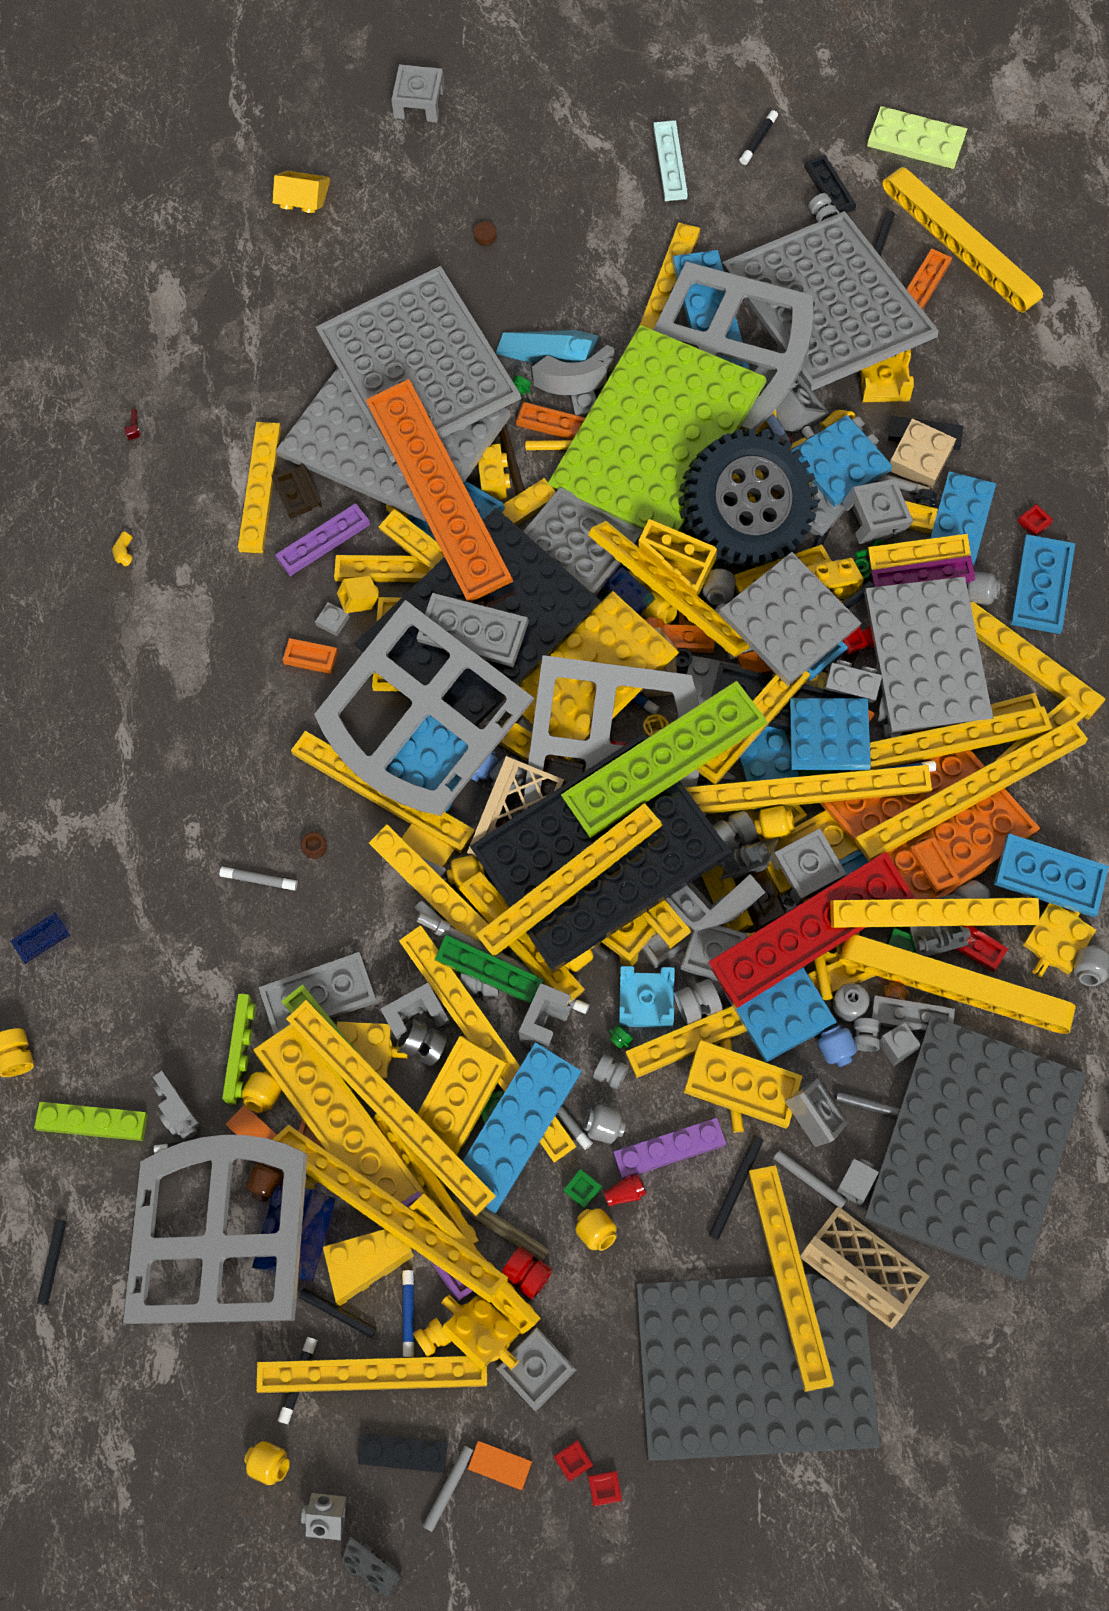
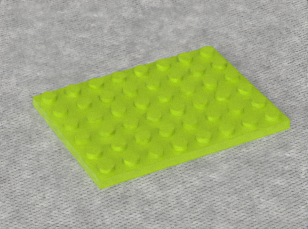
M640 325L553 473L548 485L556 492L562 487L573 493L577 498L641 530H644L648 520L651 519L681 532L688 518L681 519L680 512L685 509V505H679V498L684 495V492H679L680 485L686 481L683 479V475L690 469L688 465L697 457L696 455L716 439L727 433L732 434L740 429L767 381L766 377Z

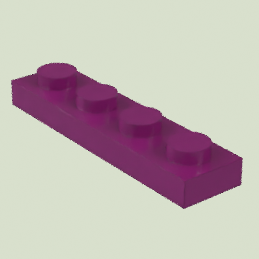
M971 556L871 570L874 587L965 577L966 583L975 580Z

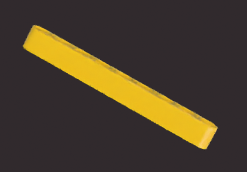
M900 167L883 180L882 185L885 192L1016 310L1023 313L1043 298L1041 288L908 169Z
M853 935L844 941L839 962L847 967L1056 1033L1068 1034L1071 1031L1076 1006L1071 1002L859 935Z

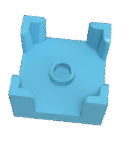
M621 966L619 1020L621 1027L673 1028L675 968L662 967L661 973H634V967Z

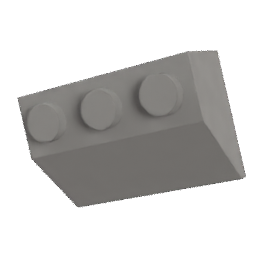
M758 366L754 372L765 376L767 380L760 392L761 394L777 371ZM798 375L793 387L782 403L776 408L778 422L785 431L801 432L803 428L810 427L830 415L814 391L809 389L800 375Z

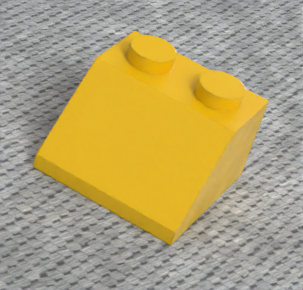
M288 170L274 175L273 203L280 204L282 209H293V206L301 207L303 212L315 213V210L323 207L330 177Z

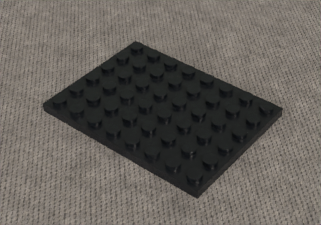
M495 508L482 521L500 553L513 582L470 603L528 617L529 622L514 667L485 660L519 686L542 664V656H550L595 610L601 601L501 511ZM445 557L354 643L362 653L405 600L423 614L426 612L432 593L466 601ZM410 626L388 653V658L421 684L428 685L450 658V653L443 648L418 642L416 638L419 629L415 626ZM465 669L443 696L444 702L476 727L506 699L505 695L471 669Z
M645 733L470 845V848L509 907L517 903L632 813L630 812L590 838L563 800L561 794L646 740L648 736ZM680 780L645 803L661 821L662 826L526 932L552 973L732 856L730 849Z

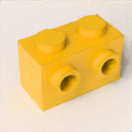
M500 444L490 445L478 462L481 489L497 500H507L506 488H511L509 473L504 474L503 469L508 467L506 453H501Z
M852 558L807 566L838 600L848 598L862 586L864 578Z

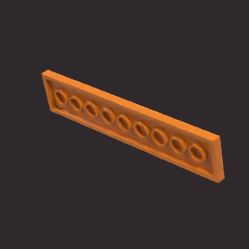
M410 379L366 399V403L466 601L472 602L513 582L500 553Z

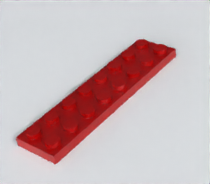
M884 852L708 961L707 964L734 1008L737 1009L866 928H831L830 901L912 899L914 895L887 852Z

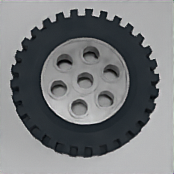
M741 429L716 439L688 465L690 469L683 475V479L686 481L680 485L679 492H684V495L679 498V505H685V509L680 512L681 519L688 518L689 521L684 525L686 532L692 529L695 533L692 536L693 538L717 548L716 560L722 558V564L726 566L735 563L734 568H743L745 566L755 568L785 556L796 548L795 546L802 543L805 539L803 535L809 533L812 528L809 523L816 518L817 513H813L811 510L818 507V500L812 499V496L818 493L817 486L810 487L809 484L815 480L814 473L807 475L805 469L810 467V464L807 460L803 463L799 462L798 458L803 455L799 449L793 453L789 451L793 445L787 440L780 444L779 441L782 436L774 434L768 438L769 431L761 430L756 434V429H748L744 433ZM755 469L762 472L763 480L756 477ZM732 473H736L739 476L740 483L732 480ZM771 488L778 492V499L772 497ZM748 492L754 494L755 503H752L748 500ZM724 495L731 498L732 506L725 504ZM763 511L770 514V522L764 520ZM740 515H744L747 518V526L740 523Z

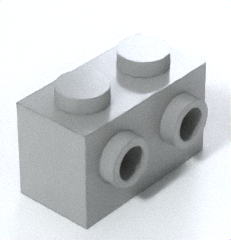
M837 660V663L829 665L823 687L824 690L860 699H868V702L871 703L876 701L882 675L876 674V669L862 666L861 670L851 668L852 663Z

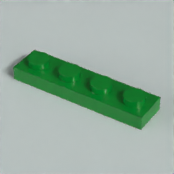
M445 935L434 961L530 1005L540 983L544 981L540 977L448 935Z

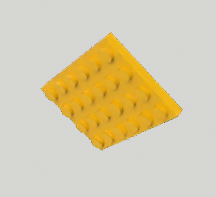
M612 591L550 656L661 671L679 652ZM541 665L519 685L520 688L534 698L523 712V715L532 724H534ZM561 677L555 680L548 730L550 736L583 741L590 738L597 688L594 682ZM618 686L615 693L612 719L643 688ZM564 756L568 761L573 759V757Z

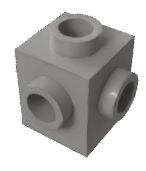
M312 1493L309 1504L303 1506L301 1523L306 1524V1537L341 1540L346 1521V1496Z

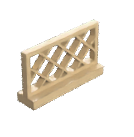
M506 756L470 845L497 829L495 825L499 818L508 815L511 820V813L523 808L526 810L528 806L545 798L546 796H542L537 782L547 778L557 782L555 791L562 786L564 779ZM519 767L528 770L533 779L532 782L521 787L518 786L515 779ZM533 773L543 777L536 780ZM514 782L516 789L509 791ZM535 784L540 798L526 804L520 790ZM518 791L523 806L509 811L505 802L506 797ZM504 805L506 813L500 815V812ZM469 846L467 853L476 856Z
M839 1206L800 1256L801 1259L891 1329L902 1318L930 1277ZM839 1218L847 1225L848 1231H837L835 1219ZM833 1238L835 1248H830L820 1239ZM839 1238H850L853 1248H842ZM857 1238H865L869 1241L871 1248H860ZM844 1255H855L858 1266L848 1262ZM862 1255H873L876 1266H865ZM880 1255H887L891 1258L894 1266H883ZM867 1273H878L881 1284H877L870 1279ZM885 1273H896L899 1284H888ZM903 1273H910L919 1282L917 1284H906ZM891 1291H901L904 1303H901L892 1296Z

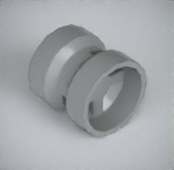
M826 193L815 196L808 205L811 213L816 215L817 222L839 214L837 208L831 205L832 200Z
M871 1018L855 1019L854 1030L856 1031V1036L853 1039L858 1050L867 1052L878 1051L880 1049V1040L877 1037L881 1031V1022Z
M604 1054L594 1072L593 1078L600 1082L607 1079L606 1082L609 1083L610 1087L618 1090L628 1072L629 1065L623 1062H615L613 1064V1058Z

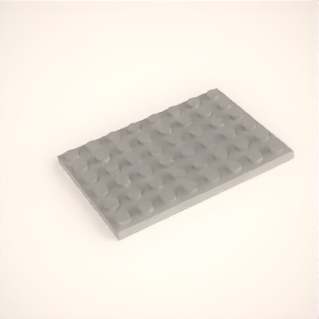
M845 211L723 262V270L727 273L813 295L814 319L812 337L806 359L799 373L811 391L938 337L939 330ZM748 297L744 298L780 349L785 353L791 334L792 309Z
M441 266L316 326L320 338L391 463L396 460L366 403V399L410 379L440 439L521 399L518 389Z
M337 368L276 449L277 455L299 466L304 463L308 470L426 521L397 462L391 463ZM502 408L441 438L463 483L480 461L487 447L492 444L511 417L510 410Z

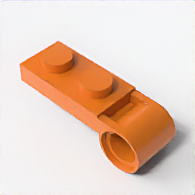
M658 618L644 619L653 628L660 627L676 646L677 650L684 648L690 652L714 653V640L708 637L697 625L664 624Z

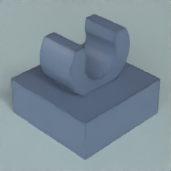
M775 415L769 417L766 421L770 428L765 429L769 431L768 438L777 434L782 436L779 441L780 444L787 440L791 442Z

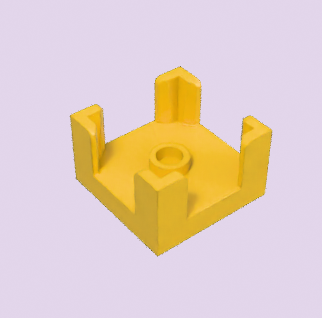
M911 349L860 370L862 402L910 401L914 387L913 376L909 377Z
M641 915L601 942L620 956V963L624 966L633 967L638 960V953L657 933Z

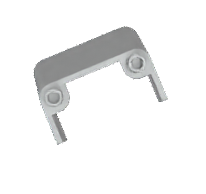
M749 875L727 896L719 898L713 905L692 882L665 899V901L689 928L702 930L734 921L760 898L765 891Z

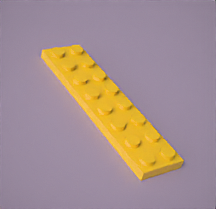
M291 1024L253 1049L258 1059L275 1079L284 1095L324 1150L399 1202H403L417 1191L421 1195L425 1193L341 1076Z

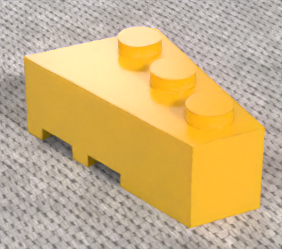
M651 519L648 520L639 538V548L694 594L699 596L716 560L717 548Z
M386 1229L323 1247L335 1301L340 1307L350 1298L370 1287L375 1281L388 1275L414 1257L413 1249Z

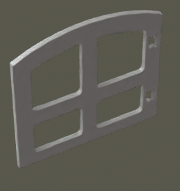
M686 262L656 323L654 331L715 356L722 355L777 371L768 386L756 399L740 427L742 430L757 429L782 403L803 367L813 330V295ZM693 284H700L726 292L709 329L705 332L674 324ZM748 297L792 309L791 334L785 353L774 352L726 338L744 298Z
M405 600L314 715L333 750L364 782L402 805L421 812L442 816L534 698ZM410 626H415L450 653V658L428 685L421 684L388 658V653ZM465 669H471L507 698L504 705L484 729L476 727L443 700V696ZM377 673L412 701V705L371 756H367L349 733L340 714L371 674ZM505 712H508L512 716L501 728L497 722ZM428 716L435 718L468 744V750L434 791L413 785L387 772V766ZM457 774L461 780L451 791L447 785Z
M543 655L528 765L543 771L545 757L551 754L584 759L586 761V770L623 747L621 745H613L609 741L615 693L618 686L673 693L678 718L699 705L692 675ZM559 677L591 681L597 686L590 738L586 741L553 737L548 733L555 680ZM528 770L526 784L533 781L531 774ZM697 770L693 771L681 779L680 782L684 787H696L699 772ZM533 773L536 780L542 778V776ZM542 781L537 782L540 790ZM535 784L525 787L524 800L526 804L540 798Z
M217 1135L182 1142L140 1162L123 1323L295 1321L308 1154L287 1144L267 1138L248 1135ZM211 1160L212 1169L205 1234L195 1237L155 1238L154 1232L160 1179L182 1168ZM234 1160L255 1161L284 1171L280 1228L277 1233L227 1235L231 1174ZM146 1190L151 1191L150 1206H144ZM276 1256L274 1299L271 1302L222 1304L220 1302L223 1263L225 1259ZM202 1259L198 1303L188 1305H148L150 1271L153 1261ZM137 1276L142 1277L141 1293H135Z

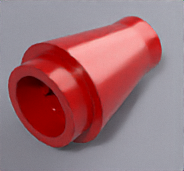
M630 1174L610 1189L603 1191L609 1207L616 1204L641 1200L642 1196L647 1195L639 1174L634 1176Z

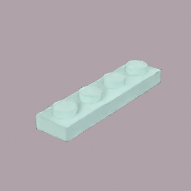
M676 120L655 122L653 130L664 200L687 199V187Z

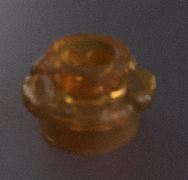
M891 981L889 985L883 987L884 997L905 1000L906 996L909 995L905 985L900 982Z

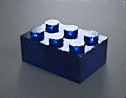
M275 1186L261 1234H273L279 1231L283 1186ZM305 1188L298 1280L312 1282L315 1278L336 1201L335 1198L314 1189ZM276 1256L255 1257L252 1268L276 1277L277 1258Z

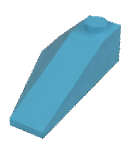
M578 330L506 332L502 334L496 354L537 364L547 355L562 362L577 363L593 356L599 335Z

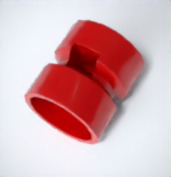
M520 1246L511 1256L501 1273L508 1277L507 1282L512 1286L520 1285V1292L533 1300L546 1284L553 1269L541 1260L534 1262V1256Z

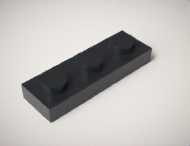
M361 1434L358 1464L445 1473L448 1443Z

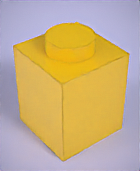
M371 576L343 579L337 595L344 612L352 613L372 610L379 597V591L377 586L374 585Z

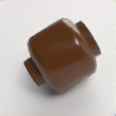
M254 1163L246 1182L247 1189L253 1192L252 1198L267 1202L268 1198H277L283 1186L284 1171L268 1164Z

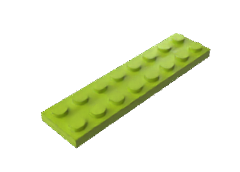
M735 681L562 793L561 796L587 835L592 838L766 725V718L741 685Z

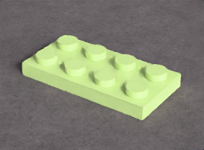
M880 106L867 146L954 169L967 128Z

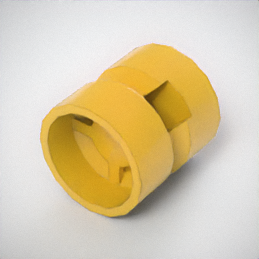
M15 1028L0 1032L1 1077L18 1076L30 1071L35 1066L30 1050H26L29 1043L24 1029Z

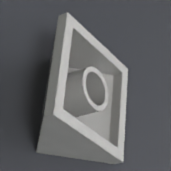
M818 1078L785 1100V1103L814 1147L832 1142L848 1125Z

